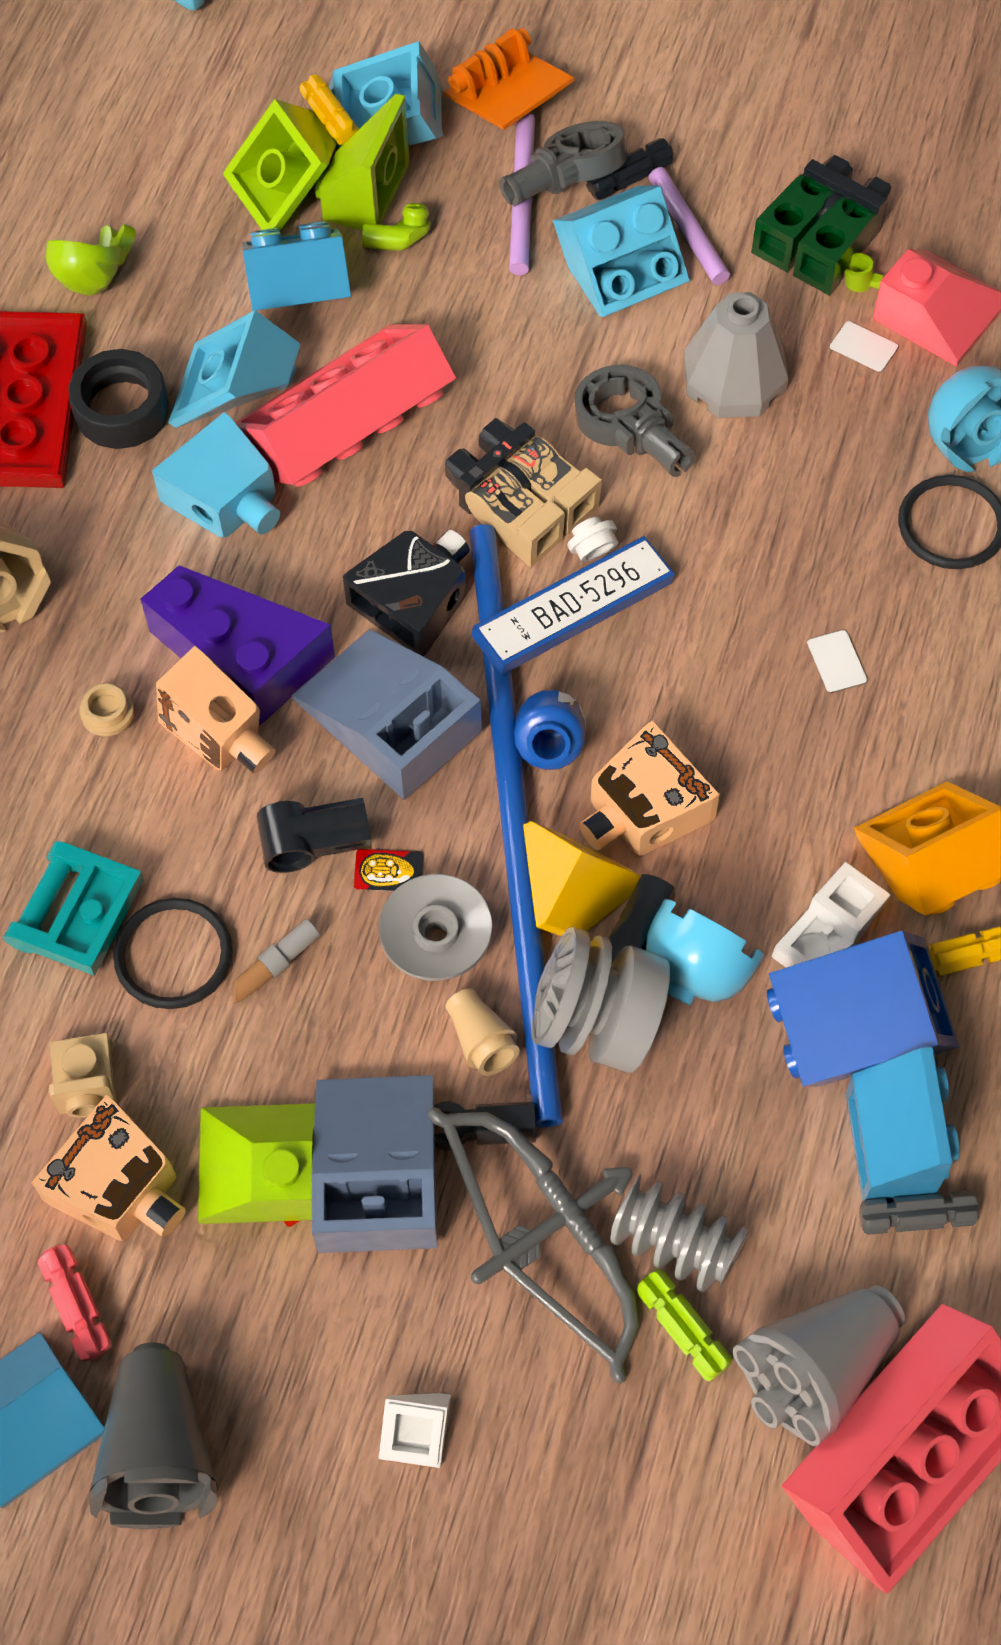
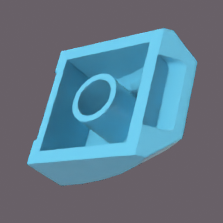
M419 41L333 71L329 88L347 111L350 118L355 122L358 130L395 94L405 96L408 145L444 136L441 109V93L443 91L435 65ZM338 143L336 144V148H340L342 146Z

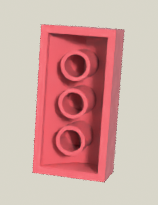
M389 324L235 423L270 465L274 482L295 484L296 487H299L318 478L323 472L320 467L335 457L337 460L345 459L358 452L364 446L361 440L375 431L378 434L384 433L398 426L404 420L402 413L415 405L417 407H424L438 400L444 394L442 387L455 380L456 377L428 324Z
M941 1304L856 1400L838 1429L816 1446L781 1485L808 1523L879 1590L886 1594L893 1589L1001 1461V1339L994 1328L947 1305Z

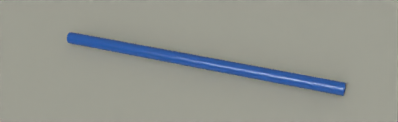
M487 524L477 525L469 532L479 622L504 610L496 532L493 526ZM483 652L531 1101L534 1102L535 1126L547 1128L562 1124L563 1116L555 1046L553 1048H546L534 1044L531 1036L535 997L545 967L541 929L536 927L523 825L528 823L529 820L522 759L515 745L514 737L517 715L512 672L509 671L501 675Z

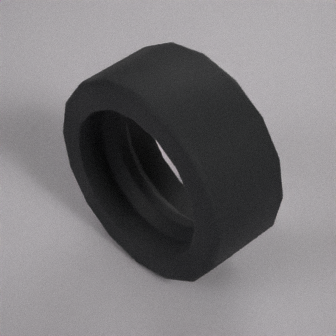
M114 349L102 351L91 356L74 371L68 386L69 401L75 422L84 437L98 446L113 449L136 447L152 439L164 426L169 413L168 396L163 375L155 362L140 352ZM127 382L138 384L148 390L147 399L139 408L127 414L109 416L99 414L90 408L91 399L101 389L112 384Z

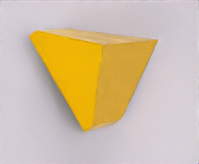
M533 821L523 825L537 928L562 936L567 928L570 927L588 931L632 895L641 877L640 874L582 843Z

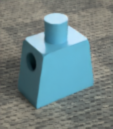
M225 412L152 470L159 500L218 537H228L245 522L262 535L269 532L280 518L279 509L270 503L276 494L270 465Z

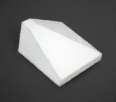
M432 1393L387 1396L379 1459L440 1468L451 1394Z

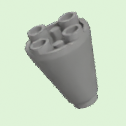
M873 1285L868 1289L860 1288L760 1327L733 1347V1357L744 1372L755 1394L751 1399V1406L757 1417L772 1429L777 1428L781 1424L786 1430L811 1446L816 1447L838 1429L897 1340L900 1332L899 1328L905 1323V1314L898 1300L887 1289L878 1285Z

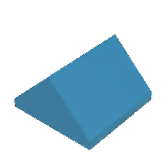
M41 1332L0 1360L1 1508L9 1505L101 1438L105 1428Z

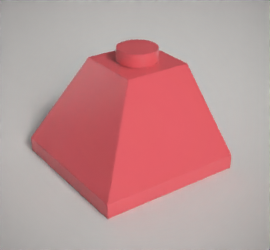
M907 249L880 281L873 319L957 367L1001 313V291L929 250Z

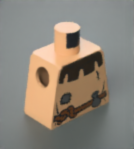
M196 646L156 682L158 722L216 769L224 770L236 758L248 770L256 774L274 756L276 749L258 735L260 709L256 703Z
M651 721L594 776L591 784V802L597 811L580 822L579 829L588 844L597 851L620 836L636 855L644 856L716 819L719 793L662 730Z
M107 1095L31 1182L42 1200L47 1204L119 1241L128 1239L141 1222L165 1238L176 1229L186 1211L182 1205L166 1194L177 1177L169 1160L117 1103Z

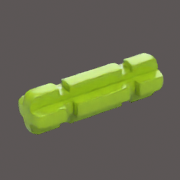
M661 1269L650 1273L638 1284V1295L650 1310L655 1308L658 1311L656 1318L686 1356L691 1354L694 1357L692 1364L700 1375L707 1381L717 1378L731 1365V1355L719 1340L712 1341L710 1337L713 1332L683 1294L677 1296L674 1293L676 1285Z

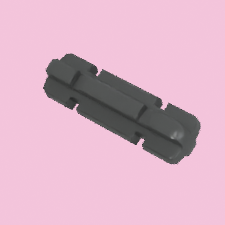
M970 1190L950 1192L948 1198H944L942 1193L897 1196L890 1203H887L886 1198L865 1199L861 1202L859 1218L863 1232L868 1235L888 1233L890 1227H895L896 1232L944 1228V1224L951 1222L952 1227H963L976 1224L979 1219V1206L975 1193Z

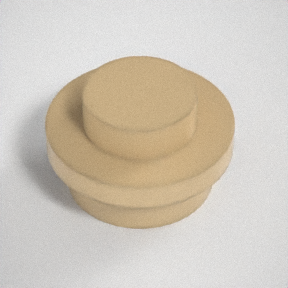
M104 683L96 685L87 691L81 701L79 714L84 727L91 733L98 736H113L121 733L130 725L134 717V705L130 695L125 690L113 684Z

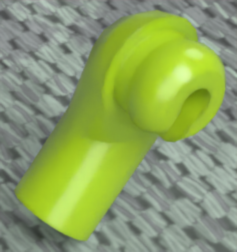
M409 203L403 209V219L395 225L364 223L362 247L395 251L407 249L427 235L431 222L427 220L429 216L428 208L421 203Z

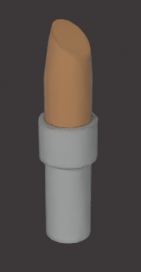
M307 919L275 946L270 945L257 957L258 960L233 981L232 996L234 1004L254 993L272 977L276 978L290 966V961L320 936L316 928Z

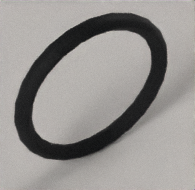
M955 475L932 477L920 482L904 497L898 513L900 533L907 547L916 556L929 564L957 570L972 568L991 559L1001 548V501L988 487L976 480ZM951 485L961 486L981 495L990 504L997 519V532L991 544L979 554L961 559L945 558L925 549L911 532L909 512L916 499L927 490Z
M183 898L158 900L135 912L122 926L116 938L113 952L114 969L121 985L141 1003L162 1009L188 1007L212 994L225 979L231 965L233 953L232 940L226 924L216 912L206 905ZM177 909L199 914L213 926L220 939V960L212 977L196 991L178 997H160L140 988L130 977L125 962L126 946L132 932L145 919L161 911Z

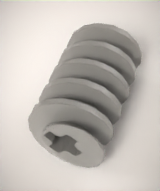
M640 1174L616 1214L611 1229V1243L621 1245L633 1234V1255L641 1257L652 1246H655L653 1259L655 1267L663 1268L675 1257L677 1258L675 1278L684 1280L697 1269V1290L706 1292L717 1281L720 1282L721 1287L746 1241L749 1229L743 1226L731 1238L726 1237L727 1217L721 1215L714 1223L707 1227L704 1225L705 1205L700 1203L693 1211L685 1215L682 1213L684 1194L678 1192L665 1204L661 1202L663 1183L656 1181L644 1193L639 1190Z

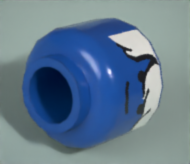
M542 690L531 695L520 706L514 729L515 745L521 757L530 765L543 770H558L570 765L581 754L585 743L586 719L580 704L573 697L558 690Z

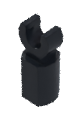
M444 1101L434 1105L435 1108H439L444 1114L488 1112L516 1126L531 1143H536L534 1102L475 1104V1109L468 1110L452 1101ZM458 1126L456 1128L462 1145L466 1141L477 1140V1145L509 1144L504 1137L483 1126ZM446 1133L435 1134L436 1148L443 1151H452Z

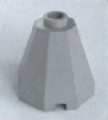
M751 292L729 293L715 306L684 349L683 365L686 395L696 403L698 398L708 404L707 410L717 418L761 416L769 408L770 401L776 395L778 399L787 390L788 372L784 343L766 302Z

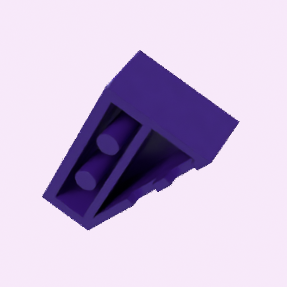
M180 565L140 598L149 632L180 658L194 646L202 651L256 703L260 709L259 725L263 724L298 689L335 658L330 624Z

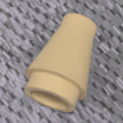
M463 989L450 997L445 1008L452 1018L467 1065L477 1069L484 1076L497 1074L509 1067L516 1060L520 1052L516 1044L517 1033L479 998L474 989Z

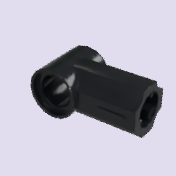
M363 798L306 808L303 804L296 801H279L271 803L257 812L264 865L267 870L272 872H294L308 867L315 857L372 847Z

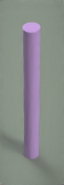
M528 113L516 123L514 172L530 164V156L534 153L535 117L531 113ZM532 197L521 202L516 207L512 204L509 271L514 275H524L529 270Z

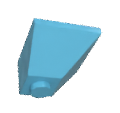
M256 310L195 342L168 423L178 428L255 401L277 389H284L295 376V360L300 343Z

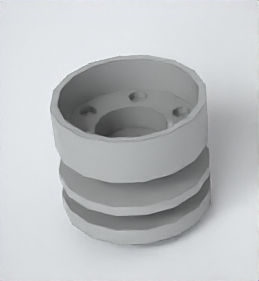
M576 927L567 928L544 967L538 984L532 1018L531 1036L533 1043L546 1048H553L559 1041L562 1053L575 1055L589 1036L588 1054L591 1062L625 1073H633L641 1065L651 1048L661 1022L670 982V964L667 958L634 946H625L612 963V945L609 938L596 936L590 942L587 931Z

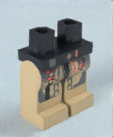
M494 418L479 434L478 446L487 452L486 455L478 460L465 448H459L445 462V476L459 490V506L468 514L472 513L481 524L493 526L496 537L530 568L563 540V533L568 536L574 527L586 520L599 508L602 479L588 468L580 472L562 458L551 444L543 438L535 436V430L525 422L516 429H513L498 418Z

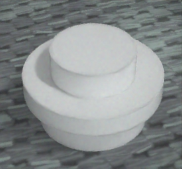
M598 516L589 518L573 528L572 534L574 537L568 542L567 547L572 554H578L581 562L595 560L617 546L618 540L614 535L617 527L613 520L601 521Z

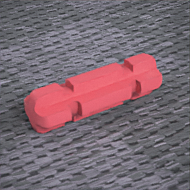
M64 1244L44 1251L43 1255L38 1259V1265L45 1281L48 1283L52 1281L54 1285L49 1288V1291L68 1333L74 1332L76 1336L70 1340L78 1358L82 1361H89L101 1357L112 1347V1341L104 1323L97 1324L96 1319L101 1316L81 1272L75 1273L74 1271L79 1265L72 1249Z

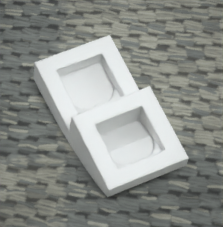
M844 862L812 898L809 909L778 942L771 957L787 968L854 946L888 902L891 894L847 862Z

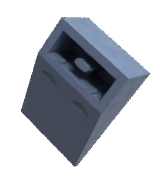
M370 629L292 695V699L403 800L409 797L482 732L481 700L441 665Z
M433 1075L316 1081L312 1159V1235L318 1253L438 1248L435 1124L428 1117V1111L434 1107Z

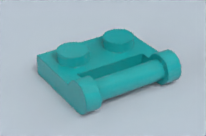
M55 841L46 856L49 861L46 870L17 922H10L3 935V940L19 951L30 954L36 953L95 976L136 898L144 878L140 870L68 843ZM69 872H79L49 932L40 931L39 929Z

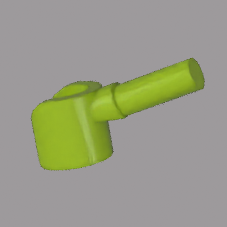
M863 253L853 254L849 265L850 270H845V284L847 288L854 292H864L871 287L879 290L880 281L884 275L873 272V261L868 255Z

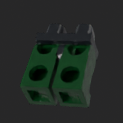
M833 155L823 164L812 159L804 167V173L796 177L756 219L751 253L787 273L794 266V277L830 296L840 284L841 275L850 265L853 254L861 253L880 232L884 210L889 202L892 187L889 183L878 177L869 178L864 185L851 180L853 168L848 161L837 155Z

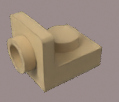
M107 1033L49 1042L53 1084L49 1085V1095L59 1115L67 1114L74 1118L88 1117L106 1095L117 1103L111 1041Z

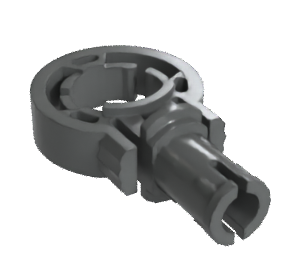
M590 121L575 124L556 132L546 140L544 147L538 148L535 153L531 154L530 164L500 179L499 184L503 197L508 204H513L516 207L521 202L541 191L547 190L552 194H558L576 182L598 179L616 171L626 162L628 157L623 129L612 122Z
M612 365L595 370L587 375L578 385L575 392L576 421L579 429L586 437L602 445L619 446L628 455L635 453V447L638 455H651L673 477L681 475V471L675 466L676 464L684 472L688 471L692 466L696 456L695 451L670 431L673 426V413L661 404L660 387L649 373L633 366ZM625 388L630 389V397L638 401L633 407L623 411H615L614 414L602 413L597 409V405L609 399V396L625 395ZM588 403L590 408V414L585 409Z

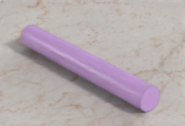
M664 167L654 169L649 174L651 184L653 186H661L670 215L714 285L723 284L730 277V272Z

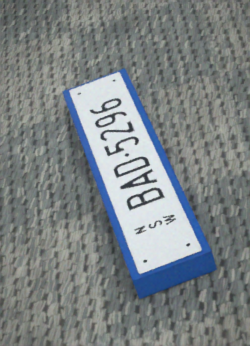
M643 536L473 626L471 636L498 672L503 675L672 584L675 573L646 537Z

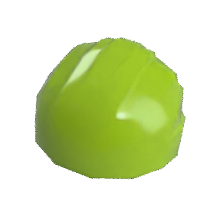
M123 224L118 232L111 226L106 225L101 229L99 244L96 245L65 240H48L46 242L45 260L51 274L70 291L87 296L100 293L111 283L118 266L124 264L126 256L134 243L136 236L135 228Z

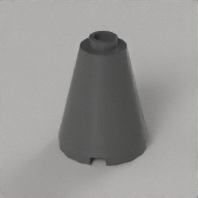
M151 1342L136 1346L133 1352L124 1356L120 1362L89 1490V1506L91 1514L98 1518L100 1509L109 1512L110 1525L120 1528H169L182 1525L181 1513L198 1508L199 1518L208 1515L217 1505L218 1485L182 1357L178 1353L171 1351L165 1344Z

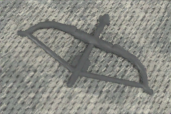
M432 1107L428 1111V1117L432 1123L444 1128L493 1254L492 1258L472 1272L471 1281L474 1284H482L501 1270H504L609 1362L610 1376L616 1383L621 1384L625 1382L626 1372L623 1365L639 1329L635 1293L622 1270L615 1249L612 1245H603L602 1237L585 1216L584 1211L613 1191L619 1196L622 1195L632 1177V1170L629 1167L604 1169L603 1175L605 1179L577 1199H574L558 1175L551 1170L553 1162L536 1148L516 1126L488 1112L444 1114L439 1108ZM483 1126L504 1137L537 1179L536 1184L550 1202L556 1213L533 1230L518 1225L501 1238H498L456 1127ZM563 1226L569 1229L582 1247V1250L587 1255H591L620 1300L624 1328L614 1351L521 1271L540 1257V1242Z

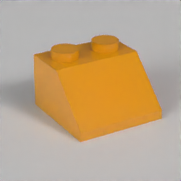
M948 781L854 827L857 839L897 899L924 916L945 912L954 906L956 900L976 890L994 887L1001 882V806Z

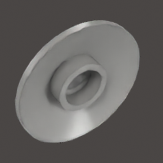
M444 874L419 876L399 886L386 900L379 918L380 942L388 959L405 974L426 981L452 979L472 969L486 953L492 936L491 913L482 895L464 880ZM433 929H441L447 934L441 941H430L426 938V935Z

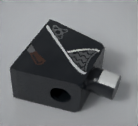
M447 530L433 545L413 531H404L342 576L346 604L405 648L424 657L464 600L466 595L465 570L459 563L470 552L469 546L463 537L453 530Z

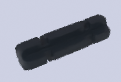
M658 138L646 144L645 151L640 147L628 153L626 162L619 169L601 178L587 181L586 187L588 192L591 193L595 200H601L615 193L614 187L617 190H621L649 176L652 168L656 169L672 164L674 154L672 147L664 138Z

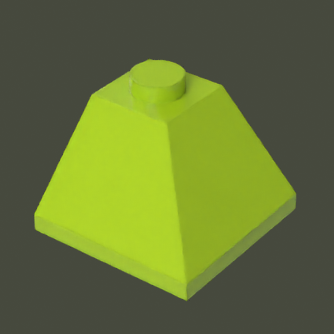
M395 94L336 151L328 170H324L317 179L315 195L321 201L323 220L362 231L364 223L382 224L410 164L404 95Z
M274 99L222 174L262 230L279 228L280 231L328 166L337 142L314 111Z
M315 1103L201 1107L199 1224L312 1220V1159Z

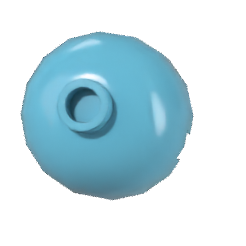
M969 366L954 373L942 383L933 396L928 409V426L931 438L942 455L954 467L963 471H975L970 465L989 458L990 467L1001 462V369L995 366Z
M664 899L648 931L646 951L667 958L670 964L668 994L690 1006L695 997L711 1002L728 1000L741 992L755 975L765 957L764 953L757 949L751 953L750 957L741 952L747 943L746 940L691 909H688L686 915L683 914L681 918L671 913L676 902Z

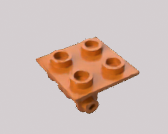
M511 28L495 40L496 44H487L484 47V51L478 50L466 61L453 67L452 75L448 77L451 87L444 91V96L500 129L505 130L573 83L574 77L529 53L527 46L531 44V38L524 28H519L518 30Z

